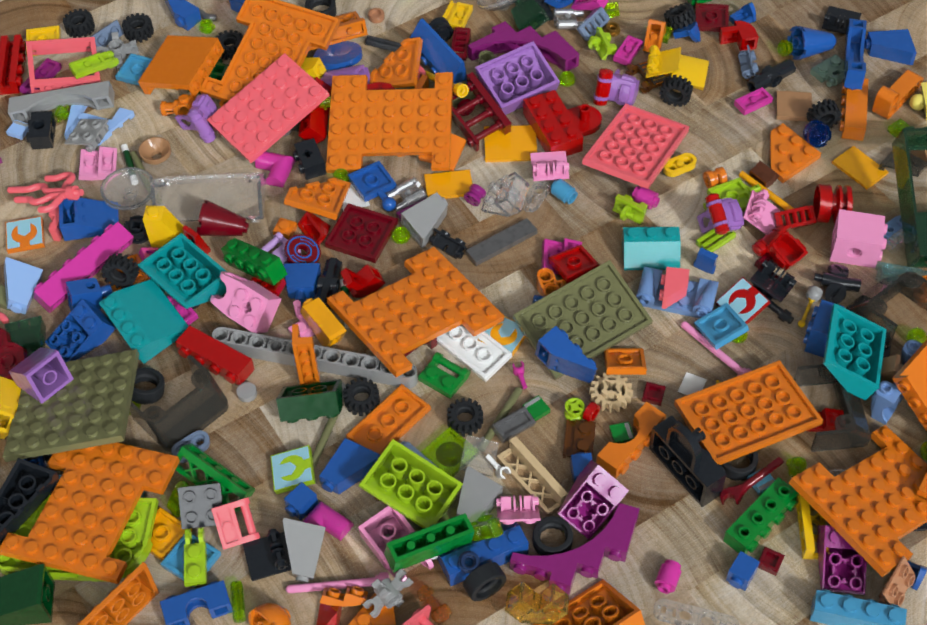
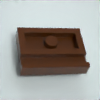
M566 420L563 458L584 452L591 453L593 459L596 422Z

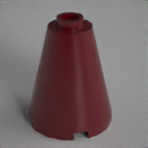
M204 200L205 203L203 202L198 219L201 227H197V233L200 236H243L244 233L247 234L249 223L246 222V218L209 200Z

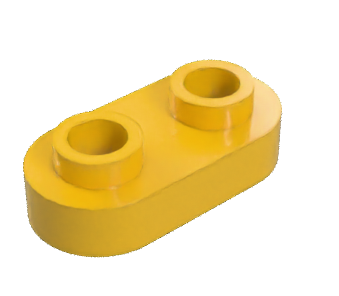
M683 153L673 157L664 166L663 173L668 177L684 174L696 167L697 159L691 153Z

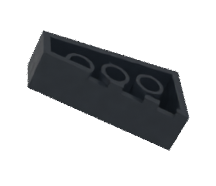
M18 458L0 488V546L7 533L14 534L53 492L59 481L56 471Z

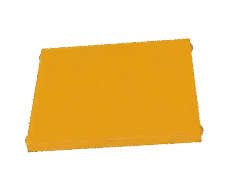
M531 125L511 126V132L506 135L502 130H497L484 138L485 162L531 161L530 153H537L536 133Z

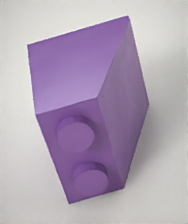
M42 347L8 371L16 385L41 404L73 380L59 351Z

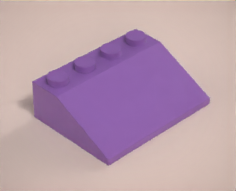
M534 41L475 67L480 82L505 115L522 108L523 99L557 90L560 83Z

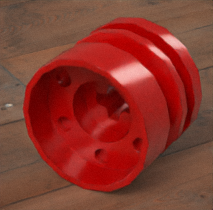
M817 184L813 199L817 223H829L831 215L835 223L839 209L852 211L853 197L850 185H845L843 189L841 185H837L833 193L830 184Z

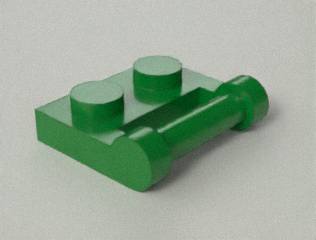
M436 352L431 362L418 376V381L451 399L468 379L471 371L454 364L444 358L443 354ZM441 364L447 369L458 374V378H455L454 376L441 370L437 366Z

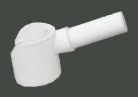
M490 454L485 457L496 469L495 475L497 478L505 479L502 475V470L506 474H511L509 467H501Z

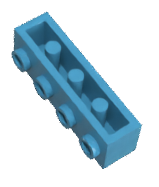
M816 590L812 600L810 621L827 625H906L907 609L900 608V606L895 604H881L872 599H858L849 594H835L830 590Z

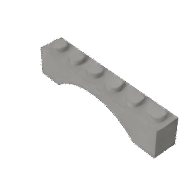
M103 81L9 98L8 114L13 122L15 120L28 122L31 119V112H44L67 105H84L96 110L114 107L115 92L110 81Z

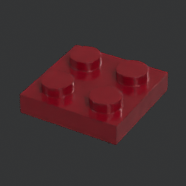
M696 3L695 22L698 24L699 31L720 32V28L729 27V5Z

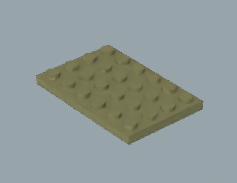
M610 260L513 315V319L535 352L538 340L553 327L557 326L567 333L568 339L573 344L576 343L580 346L582 353L587 358L591 359L646 328L653 322ZM548 369L554 380L565 375Z

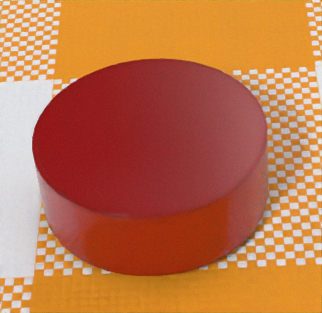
M591 402L583 413V419L588 422L594 421L599 414L600 405Z

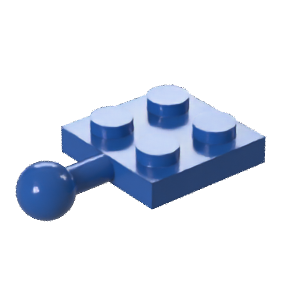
M380 161L348 174V180L364 202L379 196L385 211H393L396 208L395 199L386 195L387 192L396 188V182Z

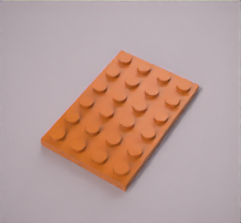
M780 360L674 401V406L691 432L699 427L705 433L706 439L700 441L699 444L720 465L820 426L823 423L819 413Z

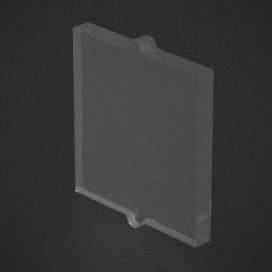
M466 435L459 469L466 471V468L470 466L479 473L492 477L494 466L485 457L490 454L496 461L499 443L486 440L484 437L478 438Z

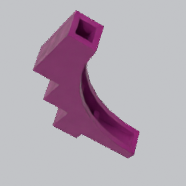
M506 21L492 27L491 34L468 45V58L473 61L478 59L479 53L485 50L491 51L493 54L508 53L534 41L544 58L562 71L567 72L579 66V53L557 31L541 37L531 26L516 32Z
M619 503L612 519L595 538L579 548L565 553L532 556L513 552L510 559V569L517 574H528L541 581L548 580L550 590L560 595H570L576 573H580L586 578L594 577L598 579L604 556L616 562L626 561L640 508Z

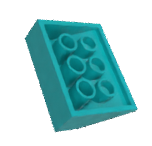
M182 233L138 264V267L185 309L210 301L211 295L222 296L226 293V285L219 277L220 273L226 270Z
M152 279L115 291L99 302L130 348L138 350L140 354L139 359L143 364L174 343L189 327L157 283Z
M834 303L832 305L823 364L847 392L866 401L879 389L887 329Z

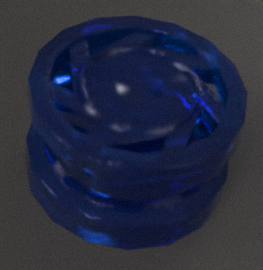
M813 120L804 127L803 137L813 147L820 148L827 145L826 143L832 137V131L822 121Z

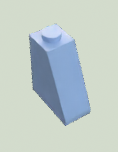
M6 257L4 279L7 309L14 313L26 315L34 297V288L41 281L43 269Z

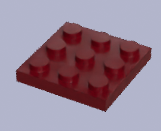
M348 203L325 241V247L376 263L398 224V218Z

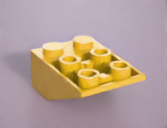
M0 376V438L5 439L9 434L12 419L17 412L21 388L13 380Z

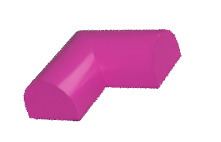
M267 151L255 160L256 168L270 171L266 178V184L282 188L295 163L292 156Z
M322 501L302 521L326 527L325 531L340 541L354 526L352 521Z

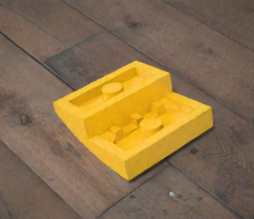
M680 54L679 71L673 72L671 76L676 75L679 77L681 75L682 79L686 77L687 82L690 81L693 88L703 90L709 61Z

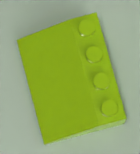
M392 439L361 481L359 487L425 529L440 521L459 494L463 483Z

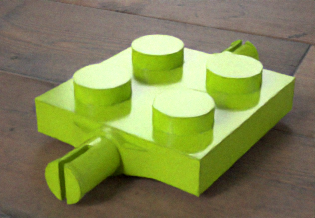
M739 177L708 188L707 194L717 193L720 199H737L742 212H745L751 191L760 192L761 186L757 184L748 187ZM704 203L703 207L706 211L708 208L706 207V203Z

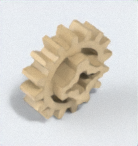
M603 372L602 378L597 375L595 381L591 382L589 390L590 400L600 405L601 411L607 408L609 413L612 412V409L620 412V407L626 409L627 403H631L633 396L632 384L627 383V377L622 379L621 375H606Z

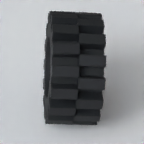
M682 3L679 6L675 5L674 8L671 7L669 8L670 10L664 13L667 27L670 30L682 29L684 26L687 27L688 24L691 25L696 19L693 6L690 3H685L684 5Z
M74 9V12L69 11V15L66 14L63 17L66 33L70 37H87V34H92L91 31L94 32L95 23L92 14L86 9L84 11L82 9H79V11Z
M136 13L135 16L131 14V17L127 16L126 20H123L122 28L126 39H129V41L136 40V42L140 41L142 43V40L147 41L154 34L151 18L144 13H141V15Z
M225 30L224 34L220 32L219 36H216L224 49L220 58H225V60L230 58L232 60L243 35L236 30L234 32L233 30H229V32Z
M670 75L662 83L659 92L660 98L663 99V102H668V105L673 104L674 107L677 104L679 107L685 106L690 100L693 85H691L690 81L687 82L686 77L682 79L681 75L679 77L676 75L672 77Z
M824 99L822 102L818 101V104H813V108H809V112L806 113L807 120L812 129L815 131L819 130V132H822L823 129L825 131L828 130V127L833 128V124L837 125V121H840L842 116L835 101H831V99L827 101Z
M122 253L110 255L102 267V277L106 278V282L110 281L112 287L116 285L118 289L120 286L123 289L133 285L139 274L138 264L136 262L133 263V258L128 259V255L123 257Z
M357 378V382L353 379L350 381L351 385L347 383L346 388L343 390L345 407L349 412L352 411L353 415H356L358 412L359 416H363L365 412L367 416L369 411H373L380 403L379 390L376 383L373 384L371 379L369 382H367V378H363V381ZM358 393H367L369 398L364 401H357L354 399V396Z
M461 398V402L457 399L455 404L451 403L450 408L448 407L447 424L450 427V431H455V435L462 433V437H465V433H468V436H472V432L478 433V429H481L483 424L481 405H478L476 400L472 403L471 398H468V401H465V398ZM462 413H469L473 416L470 421L466 422L458 420L457 417Z

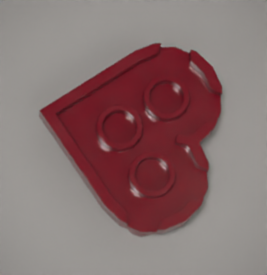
M0 328V376L13 380L8 371L28 357L27 350L11 342L10 333Z

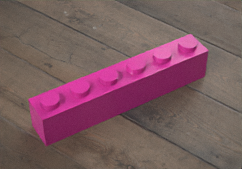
M119 222L114 225L110 224L104 230L105 233L100 237L98 235L94 237L90 242L91 244L87 248L82 247L77 252L75 258L68 259L62 265L63 268L59 271H53L45 283L40 282L34 288L33 298L48 313H51L67 299L66 282L92 278L102 270L110 255L112 256L115 253L118 255V253H122L132 244L134 236Z

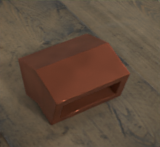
M759 161L749 172L752 178L766 188L773 185L780 176L762 161Z

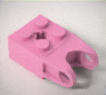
M222 271L219 277L226 285V294L224 297L211 295L210 302L227 317L250 332L258 334L268 332L281 298L254 281L231 272Z
M387 506L361 524L358 529L362 539L384 568L395 578L397 572H392L384 555L386 543L415 532V530L402 514ZM431 559L420 562L429 570L434 567ZM406 575L402 577V582L406 581Z

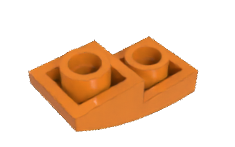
M347 586L345 594L341 593L337 588H324L320 603L342 607L357 606L367 600L368 592L359 586Z

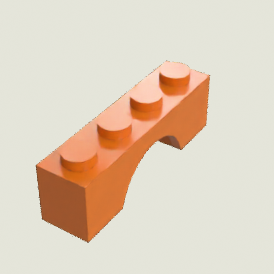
M646 401L634 414L633 426L637 431L636 437L626 443L609 442L598 453L596 463L615 479L620 474H625L629 464L640 457L643 448L650 446L652 428L665 420L666 414Z

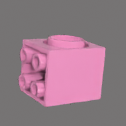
M839 209L832 232L830 261L876 268L877 262L882 259L883 250H885L887 239L884 238L888 228V224H885V216Z

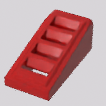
M813 205L774 213L776 227L783 225L782 216L785 217L786 221L784 227L791 223L790 214H792L794 223L790 229L811 226L817 222ZM797 213L800 214L801 222L798 221Z
M183 226L184 235L202 251L209 254L211 249L201 236L190 227Z

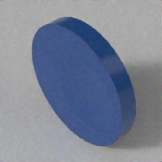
M344 41L329 45L327 50L319 48L314 53V57H320L326 70H336L357 64L362 59L363 54L359 44Z

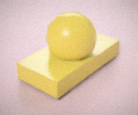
M927 82L921 83V94L913 95L910 98L909 104L914 110L920 111L924 109L926 120Z

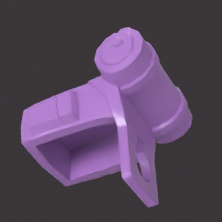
M208 94L198 95L193 101L188 114L176 115L175 119L183 130L198 131L204 143H211L215 140V132L207 119L218 108ZM182 119H183V120H186L187 122H190L191 124H190V125L184 124V123L182 122Z

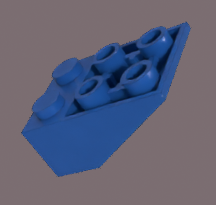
M80 197L78 200L64 199L59 205V228L65 241L96 237L97 235L101 236L110 224L114 225L119 222L117 203Z
M81 299L45 343L51 349L59 351L64 362L75 361L104 343L116 327L95 304Z
M555 326L538 340L535 355L548 369L591 384L597 371L595 362L582 353V349L578 344H573L568 339L569 337L563 329Z

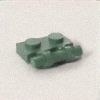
M835 54L811 68L810 74L821 83L827 80L826 85L828 87L837 86L844 80L845 61Z

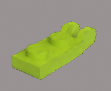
M109 50L71 62L68 66L75 78L78 79L107 68L111 69L119 64V60Z
M204 527L198 528L199 543L193 544L191 529H185V587L207 585V545L205 543Z

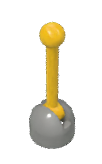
M817 286L808 287L806 297L809 302L802 319L798 322L799 327L806 325L805 320L812 303L821 299L823 294L821 288Z

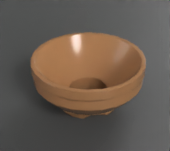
M151 137L140 144L138 151L145 163L158 165L170 157L171 146L165 138ZM156 154L162 155L159 159L152 158Z

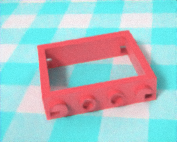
M95 37L26 41L31 94L101 82L99 71L95 72L94 75L78 79L75 77L35 79L33 55L76 52L97 54Z

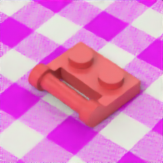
M249 497L211 509L223 550L261 538L259 532L256 531L249 508ZM241 507L249 535L242 536L234 508Z

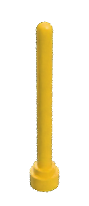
M425 70L428 78L435 82V74ZM461 82L453 83V93L460 98L467 96L469 88L466 84Z

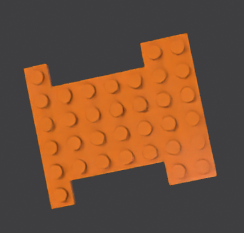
M245 0L236 17V21L249 27L221 81L206 76L199 92L228 102L284 53L301 67L311 46L323 50L328 49L340 24V19L281 0Z
M453 72L435 73V88L367 90V75L332 76L326 161L327 173L355 172L362 168L363 156L432 155V171H450Z
M435 247L404 261V267L411 275L356 302L343 290L327 298V304L395 377L412 369V363L404 354L444 333L463 325L473 336H476L504 321V315Z
M886 425L873 431L870 435V438L882 450L834 477L818 462L795 475L789 481V484L881 577L896 569L903 556L907 561L912 557L913 553L899 540L927 522V499L917 495V491L927 473V463Z
M117 442L52 454L47 464L51 469L63 471L61 478L28 537L8 532L0 546V555L35 564H45L47 567L119 584L128 565L126 561L110 558L143 491L163 495L180 462L179 457Z

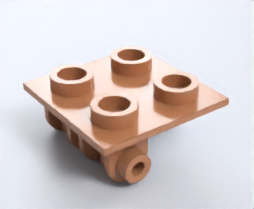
M904 556L901 558L896 569L892 571L888 578L889 582L885 583L886 587H883L879 594V602L881 604L901 606L908 587L914 584L915 573Z

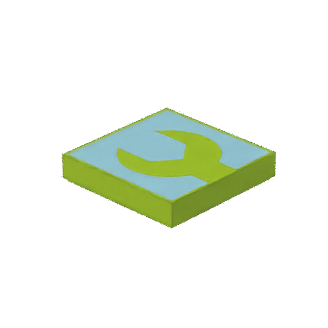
M309 445L270 456L273 486L276 494L294 490L301 482L306 486L316 484L312 450Z

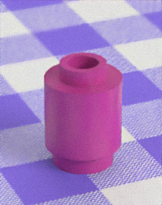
M640 186L634 189L631 196L636 203H646L648 205L647 208L650 210L653 207L656 208L660 201L657 192Z
M665 560L661 564L654 582L658 591L664 594L675 591L682 573L680 570L681 565L678 562Z

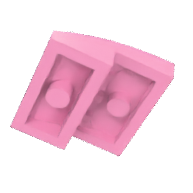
M99 146V151L92 152L81 149L79 180L92 181L116 177L117 148Z

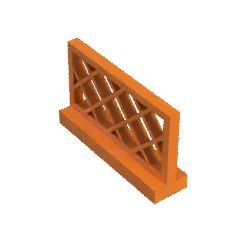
M356 11L335 16L340 19V24L330 45L368 35L365 19L360 18ZM311 46V48H310L309 51L314 50V49H318V48H317V47H314V46Z

